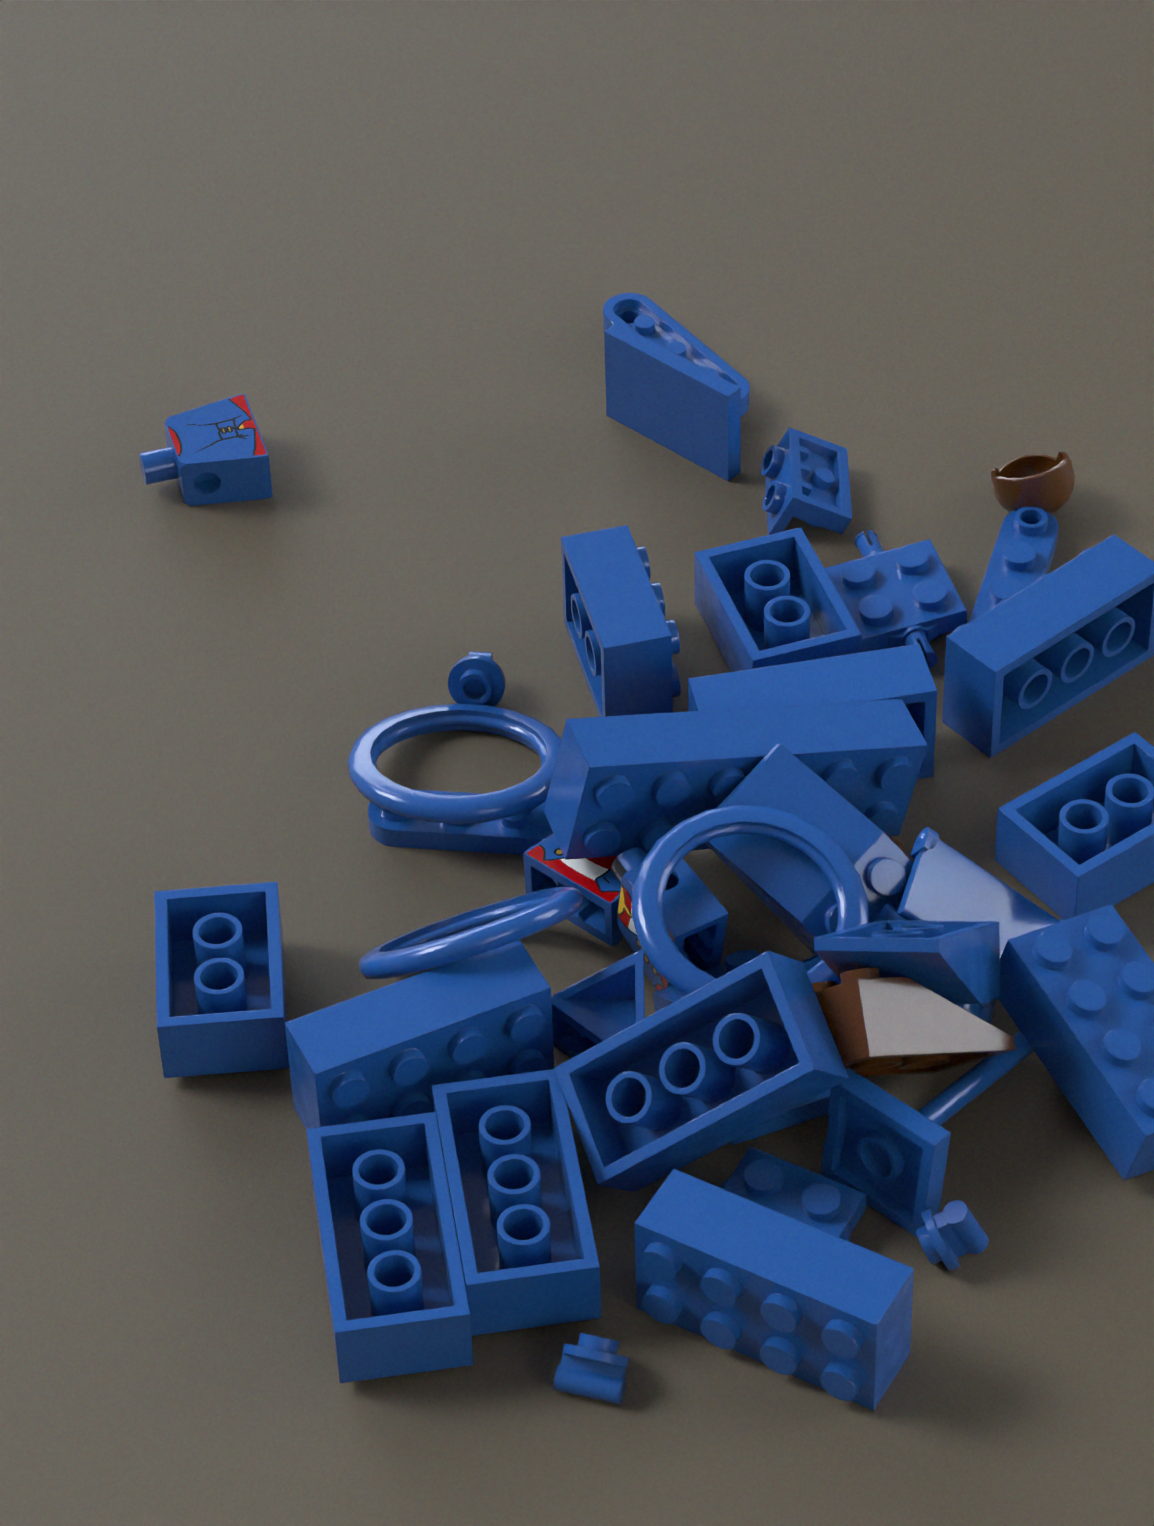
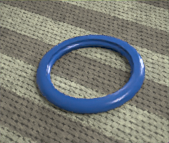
M462 703L430 705L386 717L367 728L354 742L347 766L353 784L363 797L384 810L403 817L427 822L452 824L489 822L516 816L534 809L546 801L561 738L551 727L536 718L514 710L490 705ZM466 730L503 735L522 742L537 752L541 759V766L536 774L524 782L507 789L478 795L453 796L416 791L396 784L378 771L376 762L383 751L398 742L414 736L439 731Z
M733 805L706 810L678 823L657 840L640 864L632 889V919L639 943L654 968L684 995H688L716 979L696 968L680 953L671 939L663 916V894L670 874L685 855L695 847L714 838L734 834L762 835L783 841L802 851L822 869L832 885L838 904V925L836 931L869 923V902L861 877L844 850L823 830L794 814L765 806ZM823 960L807 972L811 983L836 981L837 985L841 984V980Z
M555 887L472 909L421 927L377 946L360 959L359 970L366 979H390L460 961L526 938L566 920L583 906L584 896L575 887Z

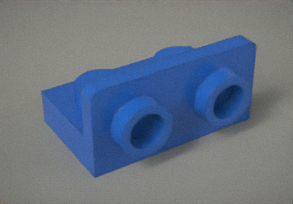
M789 427L778 445H771L767 449L761 464L760 472L762 476H765L766 487L762 509L767 512L768 534L783 532L792 517L801 519L811 526L823 527L843 534L852 520L847 448Z

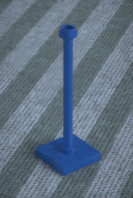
M1019 1030L1012 1036L1014 1037L1016 1050L981 1060L918 1111L852 1069L847 1068L846 1071L850 1079L830 1089L827 1113L829 1122L827 1138L824 1140L820 1174L865 1193L868 1206L917 1237L915 1229L925 1225L921 1212L931 1207L936 1214L939 1213L951 1132L941 1127V1125L1034 1052L1026 1037Z

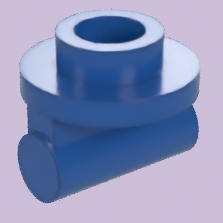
M954 1200L949 1202L943 1211L938 1214L931 1207L921 1212L925 1225L915 1229L923 1251L932 1265L943 1261L947 1269L953 1271L960 1267L957 1257L967 1253L979 1254L987 1248L989 1243L987 1234L963 1201Z
M580 1333L577 1346L564 1343L561 1363L558 1365L554 1378V1390L621 1404L626 1388L625 1376L630 1358L617 1355L620 1341Z

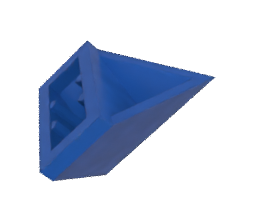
M643 949L551 996L554 1047L568 1057L573 1058L645 1018Z

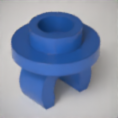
M469 651L467 657L460 659L454 664L448 677V690L456 703L495 706L503 697L506 687L505 675L500 666L493 661V652Z

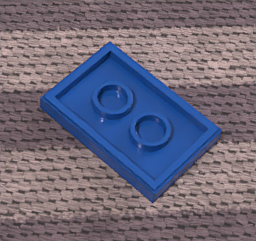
M617 322L604 331L606 416L728 482L741 472V388Z

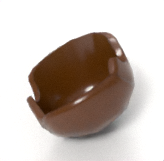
M1065 451L1058 452L1056 458L1048 455L1021 456L1007 462L999 470L997 468L991 470L992 489L998 503L1009 512L1017 511L1025 506L1038 507L1049 513L1055 512L1069 500L1074 489L1075 474L1072 462Z

